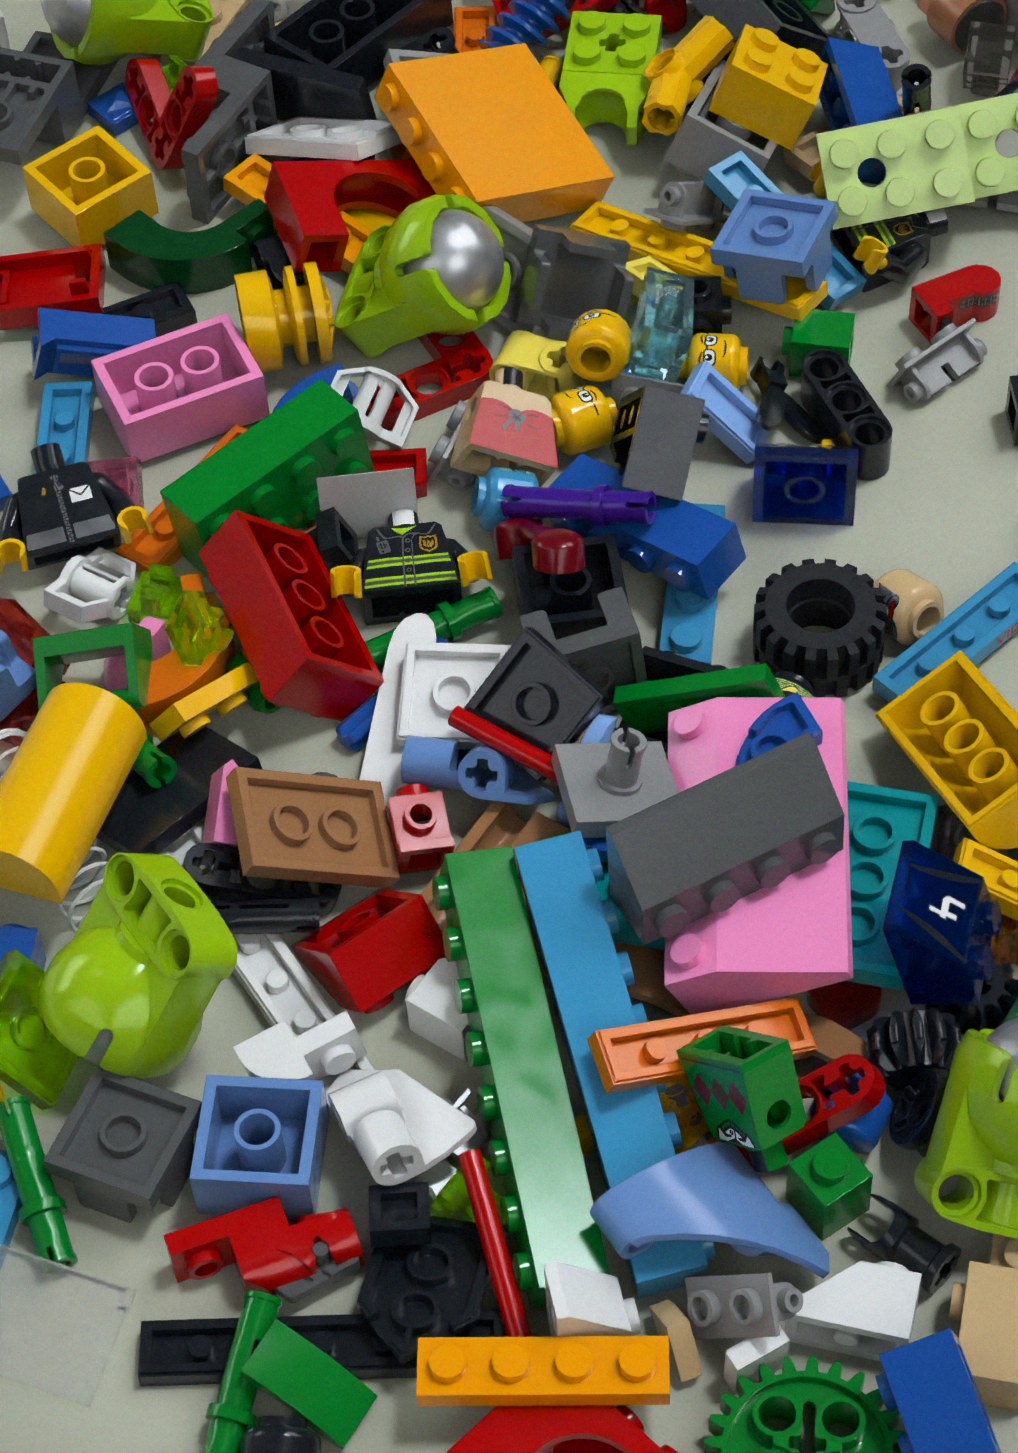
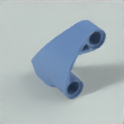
M408 735L405 740L401 761L402 783L424 784L431 787L463 790L468 795L478 799L524 805L554 801V793L540 785L528 773L519 769L514 764L513 759L481 742L475 744L472 749H459L458 741L414 735Z
M716 1142L699 1146L662 1160L606 1191L596 1200L589 1211L590 1216L622 1259L633 1258L649 1249L658 1241H713L731 1244L739 1254L748 1257L780 1256L799 1264L823 1279L830 1273L828 1251L800 1214L790 1204L777 1201L736 1145L727 1142Z

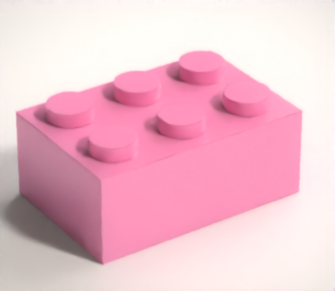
M228 313L91 360L99 402L133 465L228 432L235 424L244 426L270 415L264 375Z

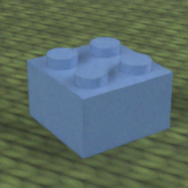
M206 1075L189 1177L198 1213L224 1215L279 1196L286 1218L297 1219L300 1216L316 1214L330 1117L323 1081Z

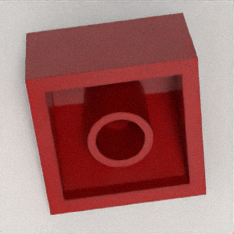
M384 888L378 889L320 926V933H310L291 945L298 959L341 1008L359 1013L364 1012L365 1014L376 1012L388 1005L394 999L392 992L407 982L411 984L417 976L421 974L426 975L438 959L446 957L443 947V933L421 894Z

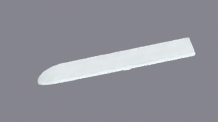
M415 613L404 618L393 632L382 673L384 682L379 686L359 780L381 782L385 806L387 805L388 797L396 796V791L399 788L408 785V783H402L401 761L404 747H399L396 741L406 642L437 643L434 622L427 614ZM342 885V886L356 887V888H364V889H372V890H378V889H380L379 887H367V886H355V885Z

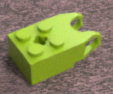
M598 11L572 12L559 91L560 96L583 130L595 123H612L624 131L625 139L627 140L626 145L638 144L639 139L647 130L641 120L651 85L644 76V70L647 64L657 54L662 52V15Z

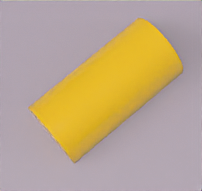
M960 650L879 710L875 717L978 842L993 849L1017 848L1018 713Z
M77 682L57 685L48 693L0 781V888L62 904L147 739L146 728L139 715L129 704L113 693L94 685Z

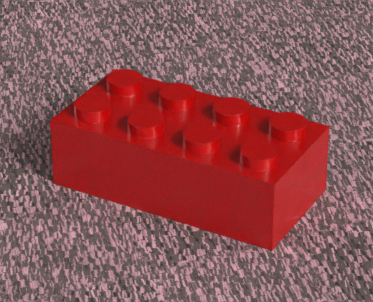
M234 510L198 553L208 572L207 578L216 589L225 608V616L233 625L243 646L242 652L251 663L261 684V693L275 706H286L307 712L317 718L325 717L342 722L368 700L379 686L382 685L384 680L341 595H338L337 598H331L330 573L311 535Z

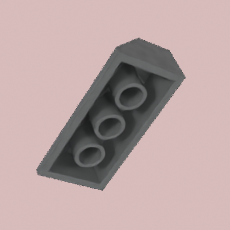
M807 732L605 827L610 897L642 943L646 945L658 938L676 935L687 924L712 912H723L732 907L739 899L762 888L775 887L783 882L787 876L812 864H822L830 860L837 852L843 850L844 812L814 738Z

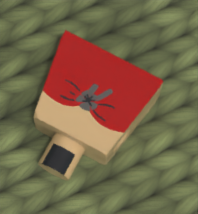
M511 367L501 368L495 372L494 381H484L467 402L450 460V468L482 477L485 476L489 469L495 466L529 471L534 473L538 479L539 487H542L558 469L551 402L546 396L524 390V374L522 371Z

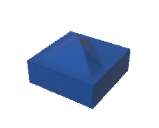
M123 82L87 102L89 115L114 137L139 123L127 93L126 85Z

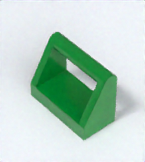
M130 622L32 638L39 710L48 693L62 683L64 664L125 655L128 689L110 692L124 700L133 709L146 706L153 652L151 630Z

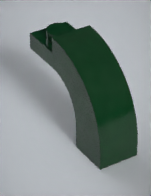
M259 198L222 223L201 231L182 232L168 229L158 224L139 209L103 233L110 267L122 277L149 290L179 282L185 294L210 292L235 284L234 274L252 272V242L275 235L273 219L267 204Z

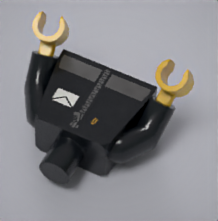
M47 443L37 446L30 452L36 474L21 477L17 480L18 492L13 493L7 498L0 519V574H4L3 567L11 562L20 563L22 572H26L28 569L33 570L70 560L76 555H89L98 547L106 550L116 548L122 544L121 534L124 542L131 544L133 541L130 533L135 529H145L148 535L153 533L147 512L144 508L136 506L129 494L105 473L92 472L87 462H78L66 466L58 443Z

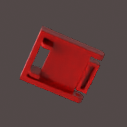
M102 244L0 256V330L37 326L38 308L103 314L106 260ZM86 278H90V284L87 282Z

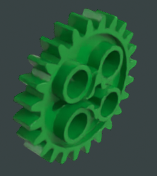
M787 1356L783 1359L782 1374L775 1375L766 1364L762 1363L759 1365L758 1384H754L748 1378L741 1375L737 1378L739 1398L731 1394L722 1393L720 1396V1410L724 1415L710 1414L708 1431L714 1436L704 1438V1453H800L803 1409L806 1406H811L815 1409L813 1453H901L897 1436L907 1432L894 1430L899 1422L900 1412L898 1409L892 1412H888L887 1409L880 1411L884 1401L879 1389L873 1390L868 1394L862 1392L865 1374L861 1371L847 1382L841 1379V1362L837 1360L826 1374L819 1372L815 1356L809 1357L805 1371H796L794 1363ZM779 1417L788 1421L791 1427L784 1431H773L765 1427L762 1422L768 1418ZM832 1423H843L851 1427L854 1433L846 1437H838L829 1433L825 1427Z

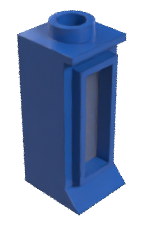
M38 308L39 336L33 335L31 341L33 378L36 380L46 373L94 377L91 360L156 338L154 319Z

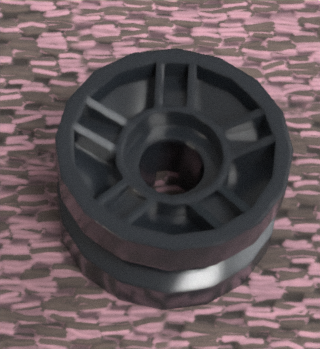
M923 1068L913 1074L898 1094L890 1115V1138L895 1144L907 1150H917L922 1157H926L948 1081L943 1074L931 1068Z

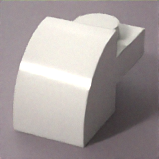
M347 1011L296 1037L293 1036L288 1024L283 1020L233 1047L249 1077L320 1080L327 1075L340 1074L352 1067L357 1059L368 1054Z

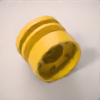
M315 261L303 263L305 285L301 286L296 285L292 266H284L283 289L273 290L265 269L234 274L244 342L262 373L283 370L284 347L293 346L301 366L309 365L307 343L315 342L320 363L333 361L332 345L335 326L328 288L319 275Z

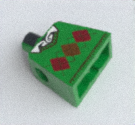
M722 1025L676 1050L708 1128L716 1140L747 1148L755 1172H770L784 1166L788 1162V1157L782 1140L802 1129L807 1120L788 1039Z

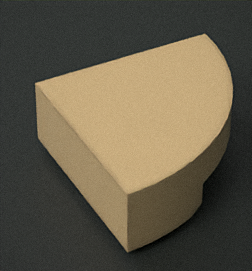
M669 1299L649 1306L658 1335H669V1362L681 1383L701 1376V1370L703 1369L688 1318Z

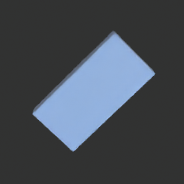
M704 360L694 367L680 394L705 400L703 413L709 415L708 429L740 459L748 464L758 459L765 445L761 443H766L772 431H767L759 425L756 418L757 407L711 364Z

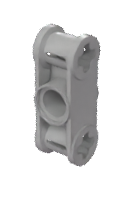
M836 0V6L840 12V20L835 26V38L879 47L885 67L889 70V78L894 92L902 97L903 86L901 80L903 78H901V74L909 65L910 52L898 35L893 21L887 17L878 0Z

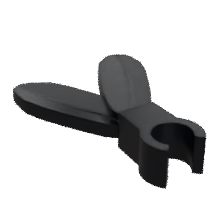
M759 356L750 371L752 380L757 383L762 394L756 411L759 425L767 431H773L779 427L784 418L803 438L812 443L821 444V440L824 439L821 427L793 398L784 392L788 386L784 376V365L779 360H776L772 368L769 369L763 363L764 358Z

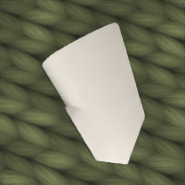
M348 1069L337 1076L326 1092L327 1105L348 1143L354 1141L376 1183L383 1186L397 1185L425 1172L468 1141L477 1130L474 1119L447 1103L400 1069Z

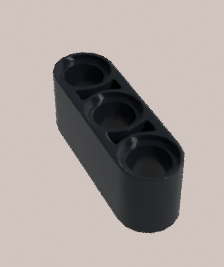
M824 348L809 352L804 357L802 363L800 400L803 407L821 427L824 438L832 439L834 448L847 447L834 449V452L845 469L853 477L866 481L883 477L888 472L890 465L893 432L890 422L846 359L839 352Z

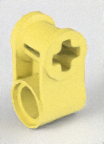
M524 330L513 331L508 336L489 369V377L492 381H494L495 372L501 368L511 367L522 371L524 374V390L546 396L548 400L558 393L556 385H559V392L586 385L585 379L579 377L571 369L569 363H567L566 341L538 336Z

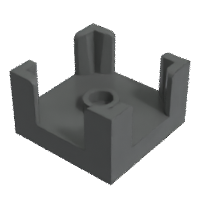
M622 586L601 592L597 596L607 625L556 640L547 613L544 610L519 616L522 631L525 627H532L537 630L610 696V699L598 714L617 710L613 704L616 686L648 681L640 632Z

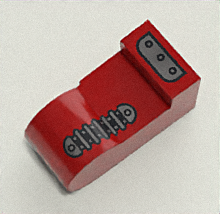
M976 264L913 286L911 289L908 319L931 345L930 340L951 323H954L956 327H960L972 318H975L977 322L989 320L995 316L998 309L1001 276L992 267Z

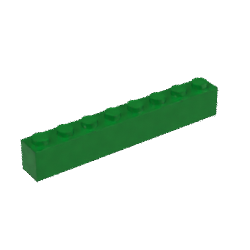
M512 846L448 853L444 856L439 876L432 878L433 901L436 910H444L448 927L443 929V947L447 961H455L459 979L454 981L455 1004L459 1014L467 1013L470 1032H467L465 1035L467 1060L470 1067H478L482 1086L477 1087L478 1111L483 1122L490 1121L494 1138L488 1144L489 1163L493 1176H502L506 1194L500 1200L502 1224L506 1233L514 1232L518 1253L513 1254L512 1266L519 1290L526 1289L530 1309L546 1307L543 1263L558 1261L610 1275L600 1229L589 1212L594 1202Z

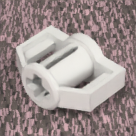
M372 366L337 370L330 386L341 396H343L351 377L364 376L352 405L358 409L365 438L377 440L395 449H401L419 409V406L402 381L393 374ZM377 386H379L380 390L367 417L365 413ZM397 391L404 404L393 430L390 432L382 428L381 424Z
M98 547L87 557L76 555L66 563L60 577L44 589V607L79 623L107 617L111 620H118L128 612L135 597L136 563L101 547Z

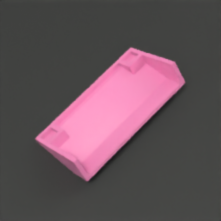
M716 697L668 712L667 760L678 793L735 767L737 756L748 736L750 726L765 710L785 697ZM801 697L823 731L822 744L817 747L844 812L843 850L837 852L830 860L822 864H812L787 876L783 882L775 887L762 888L739 899L729 909L719 913L712 912L687 924L676 935L665 937L664 986L691 1015L762 1003L853 979L845 703L841 698Z

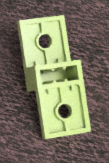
M1018 92L815 134L826 198L829 201L837 202L838 218L832 229L975 202L977 198L1018 191V153L1012 157H1003L997 152L995 147V140L1003 130L1012 129L1018 133ZM869 158L880 160L885 167V176L876 186H865L858 178L860 164Z

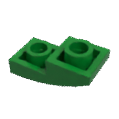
M278 1319L274 1321L240 1373V1376L291 1409V1416L306 1419L309 1428L342 1450L378 1397L343 1366Z

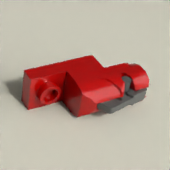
M279 1196L163 1235L177 1283L190 1278L195 1280L209 1278L220 1272L223 1267L235 1263L244 1291L254 1290L271 1295L278 1294L290 1303H296L321 1288L342 1280L365 1265L362 1258L363 1251L360 1240L346 1207L332 1212L297 1217L296 1224L289 1226Z

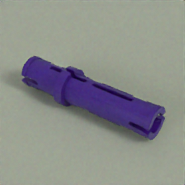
M507 484L503 488L501 495L503 497H511V500L521 501H501L502 513L505 517L509 518L515 516L592 520L594 525L609 526L611 521L651 525L656 517V512H647L646 508H636H657V499L653 491H613L612 487L608 485H596L593 490Z

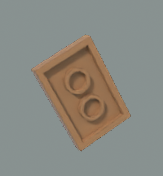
M235 767L226 777L243 876L390 888L400 879L381 782Z

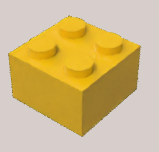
M745 24L722 68L708 110L792 150L816 107L828 64L821 61L814 52L808 49H796L780 41L770 30L754 28Z
M99 125L22 167L31 209L73 247L99 243L104 245L103 233L139 209L150 218L159 213L152 172Z

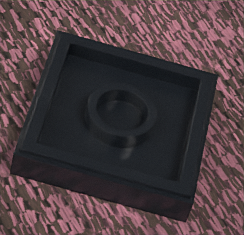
M525 627L464 709L552 755L554 744H573L577 741L610 699V696L537 630L532 627ZM520 764L537 781H545L547 779L545 776Z

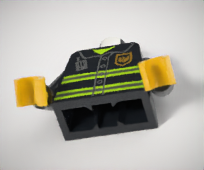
M819 160L810 172L809 177L815 181L813 189L816 195L825 198L826 192ZM941 208L834 230L831 229L830 238L837 250L867 280L862 289L864 293L891 281L898 284L907 283L929 262L931 237L948 232V219L944 209Z
M399 509L392 512L388 519L389 527L373 528L368 532L367 546L359 549L348 565L336 566L330 570L331 598H337L341 594L348 597L362 598L363 593L366 625L402 622L404 618L415 613L429 614L436 611L435 605L447 601L449 604L461 600V582L462 587H466L480 579L493 580L486 551L468 552L455 539L446 538L441 524L435 521L419 523L417 513L410 509Z

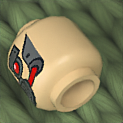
M894 569L885 573L874 582L873 588L881 589L884 595V604L887 605L885 634L900 644H914L943 620V597L940 590L908 569Z

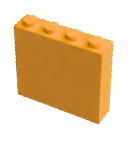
M526 43L389 63L374 96L380 109L393 125L401 142L407 147L421 169L424 178L430 183L436 194L465 196L482 208L484 206H497L522 223L586 211L596 201L602 202L615 177Z

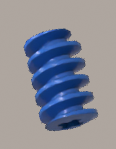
M511 0L508 6L512 14L501 12L497 17L500 28L489 26L485 31L488 41L478 39L477 44L481 49L526 43L534 57L537 58L531 48V44L536 43L546 48L548 42L542 31L546 29L555 34L560 31L554 21L556 15L569 21L571 14L565 6L568 0Z

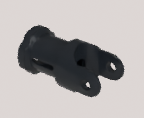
M871 1194L870 1196L894 1213L895 1217L889 1230L880 1240L870 1242L849 1227L847 1228L848 1232L863 1248L882 1261L896 1262L906 1267L909 1271L922 1273V1288L930 1294L935 1293L944 1285L954 1271L961 1255V1248L954 1243L944 1245L919 1227V1219L894 1202L880 1195Z

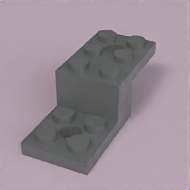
M252 0L243 11L236 15L234 21L222 35L212 42L210 48L198 62L192 65L212 67L218 81L217 99L207 121L193 137L186 140L181 149V160L184 163L187 195L190 199L192 217L194 220L208 225L232 197V195L224 191L223 177L252 155L246 154L244 138L251 133L278 124L271 71L235 59L240 47L265 52L263 35L275 27L272 2L270 0Z
M35 31L23 51L0 47V161L21 165L36 140L57 145H63L70 141L88 111L87 102L97 97L119 60L103 65L75 63L64 58L57 49L51 33Z

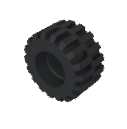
M814 559L802 560L801 566L796 567L792 563L783 566L781 575L772 573L766 579L765 587H760L756 594L753 623V656L755 662H759V664L767 663L773 674L780 671H788L802 676L812 685L816 697L834 694L836 698L847 696L848 688L856 691L866 686V677L873 679V676L876 675L879 663L883 659L887 605L884 604V595L881 589L873 588L874 580L867 573L858 575L857 567L848 563L841 567L836 565V560L825 559L824 563H815ZM825 626L834 629V631L813 632L803 628Z

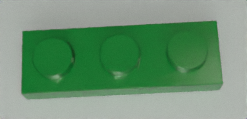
M767 663L616 686L613 704L628 728H633L642 734L668 731V712L716 697H785Z

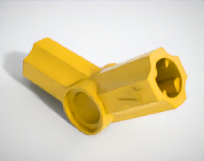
M705 15L675 47L663 50L647 64L644 76L651 85L643 108L644 114L641 122L650 133H661L667 137L680 129L686 105L691 103L703 88L702 79L734 47V37L713 16Z

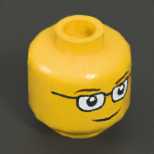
M593 309L578 317L570 329L566 343V359L571 369L579 377L591 382H606L616 378L624 371L632 348V332L627 322L619 314L607 309Z
M697 333L691 338L689 349L679 350L678 378L688 379L694 367L706 360L738 390L740 385L748 384L749 347L741 346V340L735 334Z
M584 385L556 393L550 398L556 448L558 447L563 453L574 456L604 447L611 441L618 410L614 400L611 397H605L597 387Z

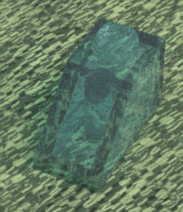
M647 267L632 328V348L628 361V372L647 378L676 383L693 338L694 278Z

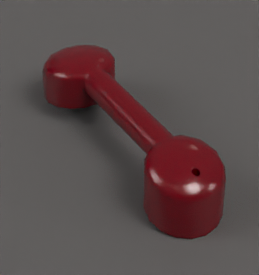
M535 517L509 518L498 523L493 530L496 561L513 559L512 547L531 544L533 567L539 572L570 574L578 572L586 566L584 540L580 534L572 530L544 526L541 519Z

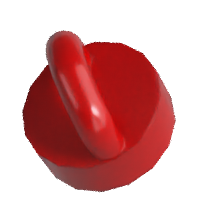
M645 0L644 11L649 15H662V23L666 26L665 34L675 33L685 26L687 22L686 0Z

